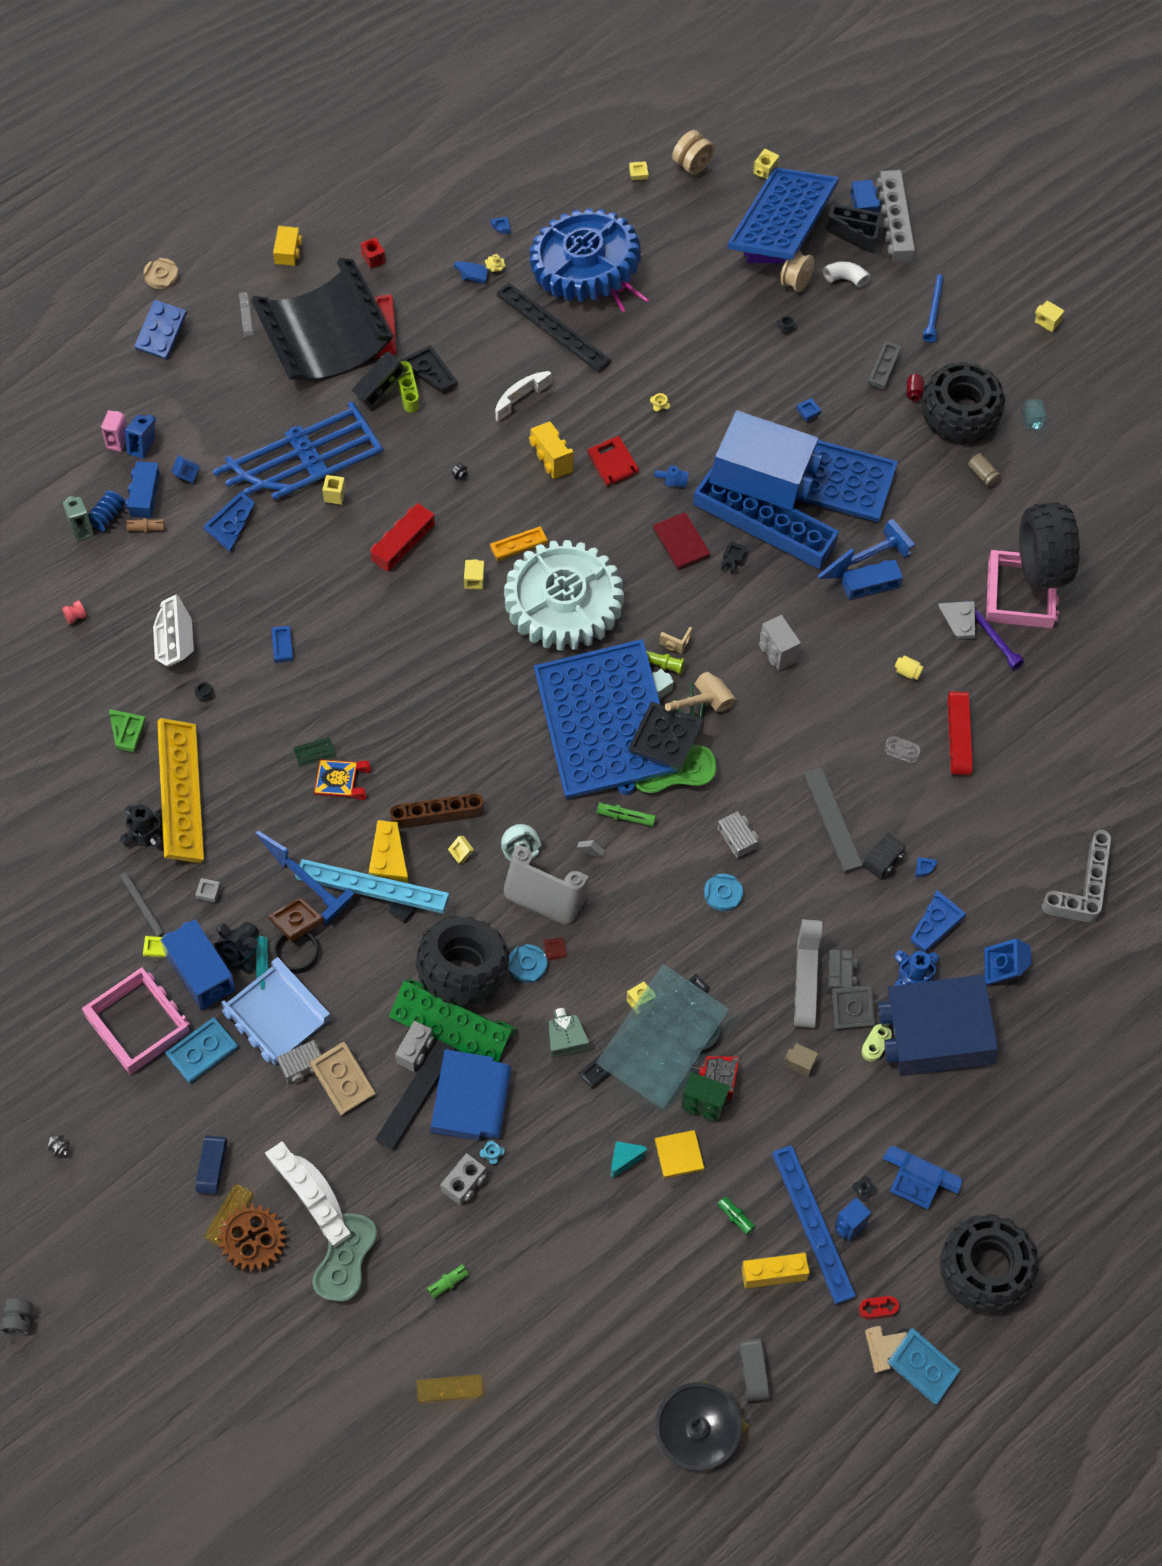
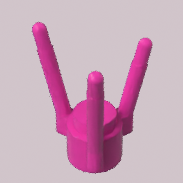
M621 281L622 289L617 290L618 292H622L626 287L644 301L649 302V299L631 285ZM611 289L610 292L613 294L621 311L625 312V309L619 297L616 294V290Z

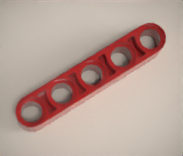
M949 691L948 722L951 774L971 775L972 749L969 693Z

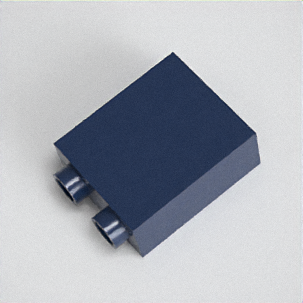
M984 974L889 986L888 1001L878 1002L881 1026L892 1025L894 1037L884 1039L887 1064L898 1062L900 1076L996 1064L998 1048Z

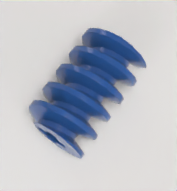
M106 491L104 496L100 498V501L96 503V506L92 508V511L88 513L92 526L99 531H105L104 526H109V521L114 520L113 516L118 515L117 511H121L122 506L126 505L125 499L116 492Z

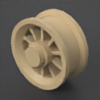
M799 251L794 260H786L781 273V284L785 287L792 286L795 291L801 292L812 276L815 265L814 257L812 255H802L801 251Z

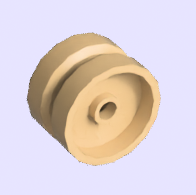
M692 130L683 135L674 148L672 159L679 166H683L688 173L695 175L709 164L715 152V146L708 139H704L703 135L698 131Z

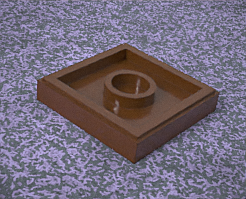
M301 897L268 915L269 921L291 942L324 923L323 917Z

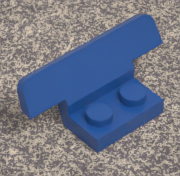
M895 1146L889 1147L883 1159L901 1167L890 1192L926 1209L929 1208L939 1185L958 1194L962 1183L959 1176Z

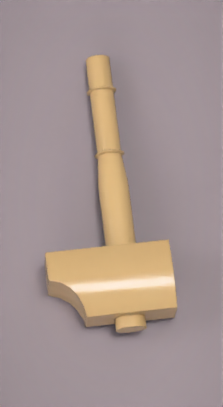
M705 672L694 683L702 694L666 703L665 709L667 711L677 710L678 708L709 702L716 712H722L729 709L736 698L720 678Z

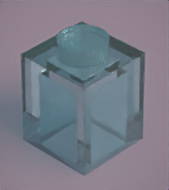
M1042 399L1024 401L1021 412L1026 429L1043 427L1046 413Z

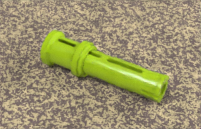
M646 650L650 664L660 666L662 670L668 669L677 672L678 675L682 674L685 659L682 658L680 660L670 657V654L661 655Z

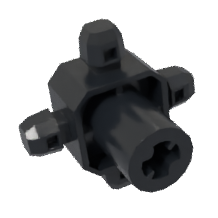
M142 804L137 806L129 805L125 808L127 815L125 825L128 833L125 832L120 837L121 843L124 846H128L134 843L133 840H135L139 846L147 847L149 844H152L157 849L164 845L161 837L163 832L161 824L162 808L156 810L155 813L149 807Z
M245 922L239 928L231 930L226 923H220L216 927L220 938L215 942L214 949L225 965L229 967L239 965L245 973L251 971L253 964L250 956L255 952V947L258 944L256 940L259 935L258 928L250 922Z

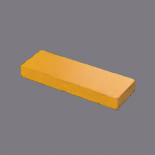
M541 526L491 543L490 548L496 560L500 561L534 549L537 545L548 544V540Z

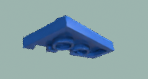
M241 491L203 526V529L231 552L254 508L255 502Z
M936 891L931 904L926 909L925 915L911 936V943L921 951L928 952L966 917V913L939 891Z

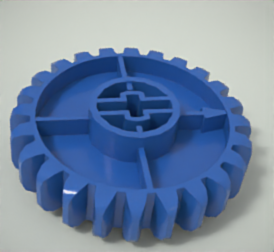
M592 208L585 209L584 213H580V210H573L571 216L564 213L560 215L561 220L552 219L549 221V227H542L539 230L540 235L533 239V246L530 248L529 253L531 270L536 282L542 285L544 291H552V295L556 298L564 294V298L567 301H571L574 297L578 298V302L585 301L586 297H590L591 300H597L599 294L607 297L611 295V289L616 291L622 289L621 281L630 282L632 279L631 274L637 272L638 263L641 260V246L635 228L628 224L627 219L618 218V214L615 212H610L606 215L605 209H599L596 213H593Z

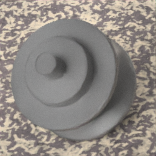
M63 1135L51 1136L49 1138L47 1150H54V1157L68 1155L67 1151L70 1142H63Z

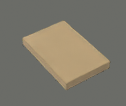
M342 1042L309 1063L340 1115L376 1094L345 1042Z

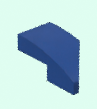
M455 262L453 264V267L462 274L461 278L463 281L467 278L481 284L485 283L488 270L486 266L470 262Z

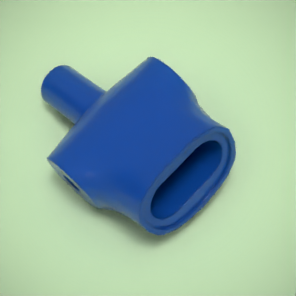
M670 466L667 472L655 470L654 477L665 479V485L668 487H686L688 471H682L676 466Z

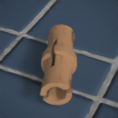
M143 518V520H127V532L144 531V533H148V531L165 530L164 519L148 520V518Z

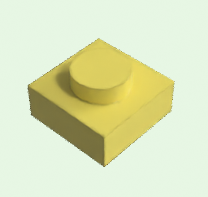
M646 162L629 163L631 181L648 179Z
M459 836L448 848L458 863H464L474 851L464 836Z

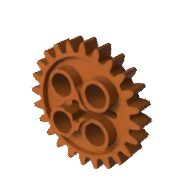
M251 1203L250 1209H247L243 1204L242 1211L234 1208L235 1215L227 1214L229 1221L222 1220V1224L225 1227H219L218 1231L222 1235H219L217 1240L223 1242L218 1245V1248L225 1249L221 1256L228 1255L227 1263L234 1261L233 1268L242 1265V1272L246 1267H249L250 1273H252L253 1267H257L260 1272L263 1264L266 1268H269V1260L276 1263L274 1255L281 1256L282 1252L279 1249H284L285 1244L280 1241L286 1240V1236L281 1233L285 1231V1227H279L282 1223L281 1219L275 1221L277 1213L269 1215V1207L262 1211L261 1204L258 1209H254L253 1203ZM258 1220L261 1222V1226L254 1228L250 1225V1222ZM268 1228V1231L260 1233L263 1229ZM239 1230L243 1233V1236L235 1238L232 1236V1232ZM248 1235L256 1236L255 1241L252 1239L248 1240ZM262 1238H269L272 1243L265 1246L260 1240ZM243 1243L240 1247H235L236 1244ZM250 1248L253 1250V1254L245 1256L242 1250Z

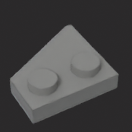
M974 601L939 603V609L951 627L956 639L975 638Z

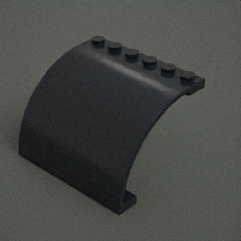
M339 258L337 265L340 272L324 285L306 294L283 300H269L268 297L253 296L251 299V303L289 379L321 380L347 373L376 356L394 337L354 259Z

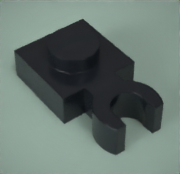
M730 541L723 554L724 561L722 562L721 570H724L726 566H730V573L733 574L735 563L741 564L747 547Z

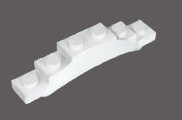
M283 1142L265 1152L266 1157L275 1169L281 1173L302 1200L331 1245L335 1248L350 1238L351 1233L344 1225L335 1195L317 1168L306 1159L294 1156Z

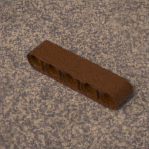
M472 793L398 804L390 809V822H397L398 829L476 818L483 814L484 802L481 795ZM472 804H478L479 806L473 807V806H471V805H472ZM436 809L441 810L438 813L433 812ZM417 812L422 813L421 815H414ZM397 815L402 816L401 818H395Z

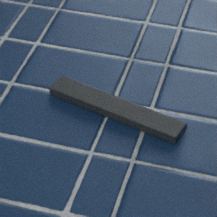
M822 767L804 772V779L843 872L848 873L861 869L863 864Z

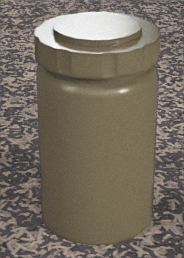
M981 453L975 455L968 463V466L987 487H992L1001 478V474L997 472Z

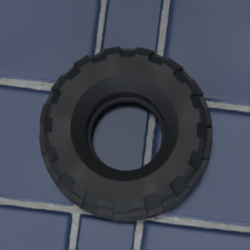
M967 362L947 364L934 372L931 379L927 381L922 397V414L933 432H938L939 437L945 440L948 438L954 443H960V441L973 443L976 439L982 440L997 428L1002 418L1005 406L1003 386L998 378H994L993 372L989 369H983L979 364L974 363L973 365L967 364ZM953 394L968 395L976 399L978 404L963 406L955 403L949 396Z
M1060 502L1034 504L1024 511L1019 528V553L1024 577L1031 586H1036L1037 588L1064 587L1075 579L1080 561L1079 531L1075 515L1071 508L1060 504Z
M451 916V919L446 920L444 918L437 921L436 924L427 929L423 934L417 951L416 970L419 972L418 977L421 983L434 997L438 996L443 1002L448 1004L450 1002L456 1003L458 1006H466V1004L471 1003L476 1005L482 1003L485 999H490L498 992L499 987L503 986L509 966V949L497 929H492L489 923L483 920L482 922L478 921L475 917L467 916V918ZM462 959L471 962L476 967H460L448 961Z
M978 1214L969 1217L964 1222L961 1221L948 1235L940 1256L941 1277L943 1276L946 1289L956 1297V1301L962 1306L966 1305L972 1308V1311L978 1313L1000 1314L1002 1311H1010L1017 1307L1031 1292L1039 1271L1037 1248L1035 1243L1029 1239L1027 1231L1023 1227L1019 1228L1015 1225V1221L1007 1217L1006 1219L999 1218L997 1214H987V1216H979ZM982 1246L998 1249L1008 1260V1273L1000 1278H989L980 1274L971 1261L973 1250Z

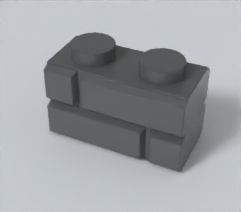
M829 950L828 994H832L831 988L857 985V976H853V970L857 969V958H853V951Z

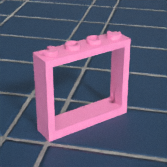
M991 550L988 559L986 621L1053 628L1054 622L1058 621L1059 611L1056 610V606L1059 604V595H1056V590H1059V588L1048 589L1047 615L996 610L998 565L1020 568L1022 566L1020 553Z
M142 967L82 1008L86 1019L130 1075L190 1034L188 1028L190 1023L186 1017L179 1015L177 1012L179 1009L172 1000L170 1002L167 1000V994L162 986L157 987L154 983L156 981L154 976L149 972L146 973ZM144 983L178 1028L131 1060L97 1014Z

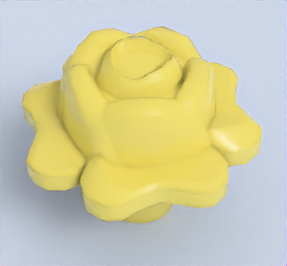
M494 254L492 257L489 256L485 260L486 268L492 272L502 271V268L506 266L504 259L500 258L497 254Z

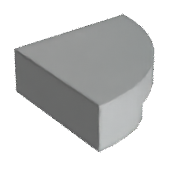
M593 840L581 841L577 845V848L584 853L603 857L604 849Z

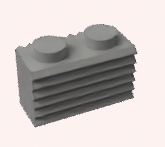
M738 811L719 820L717 827L736 858L757 849L759 841L756 832H751L749 829L747 818L741 816Z
M312 1040L278 1056L279 1066L288 1084L291 1082L298 1083L304 1079V1076L310 1073L315 1075L309 1063L321 1056V1053L315 1041Z

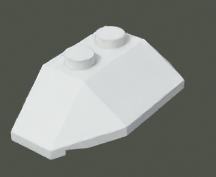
M174 595L161 602V609L153 626L155 659L167 667L182 661L194 651L192 619L178 595Z

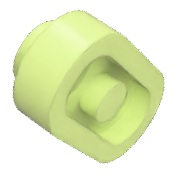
M881 1024L874 1026L862 1047V1056L865 1060L875 1062L880 1059L885 1050L884 1039H891L892 1036L888 1026H881ZM883 1031L885 1035H879L878 1032ZM873 1047L876 1049V1051L872 1052L869 1050V1048Z

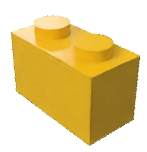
M278 226L273 251L274 264L295 266L296 259L300 257V249L298 247L302 245V235L299 234V228Z

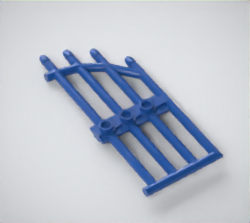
M351 401L348 403V410L305 429H302L301 425L290 428L289 431L285 432V438L236 460H233L231 456L226 457L225 461L227 464L214 469L212 472L214 476L222 474V472L233 469L238 475L225 482L227 487L246 480L255 485L244 489L243 493L245 495H250L263 488L280 490L271 495L273 500L323 479L326 475L334 474L384 451L355 403ZM352 415L358 421L313 442L307 437L311 433ZM359 428H362L366 434L321 455L315 449ZM367 441H371L374 448L330 468H327L323 462ZM289 443L294 448L293 451L246 472L240 467L244 463ZM297 456L302 461L301 464L266 480L255 477V475ZM305 469L310 474V477L292 485L277 483Z

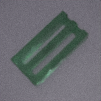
M330 737L293 747L299 766L336 756ZM325 750H330V751H327V752L318 754V752H322V751H325ZM308 755H313V756H310V757H306V758L301 759V757L308 756Z

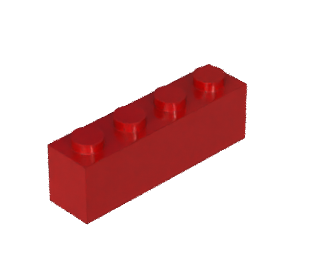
M419 503L411 507L406 515L399 519L394 527L387 531L378 543L372 546L370 550L371 561L389 572L435 525V514Z

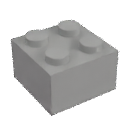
M780 615L763 623L759 646L768 655L771 665L780 671L797 663L801 642L783 616Z

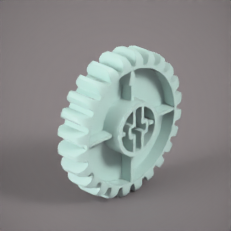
M565 540L563 546H558L556 541H550V548L548 549L544 545H537L536 554L526 551L524 553V561L517 560L514 563V570L509 571L507 584L504 587L505 609L510 613L511 623L518 625V632L521 635L529 633V641L532 643H536L541 639L543 640V647L547 649L552 643H555L559 651L564 650L565 644H569L572 650L578 649L579 642L590 646L592 645L593 636L600 640L604 638L605 630H612L615 626V620L621 616L624 593L622 591L623 581L618 577V569L616 566L609 565L610 559L606 555L598 558V549L595 547L586 551L585 543L582 542L578 543L576 547H572L570 540Z

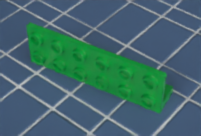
M411 978L403 981L389 1015L390 1018L409 1027L416 1021L431 1028L434 1039H439L464 1053L493 1057L492 1061L499 1062L509 1037L513 1036L517 1029L501 1020L493 1022L457 1004L445 1003L438 996L434 997L422 983Z

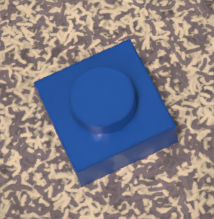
M812 398L798 404L796 410L806 422L821 414V409Z

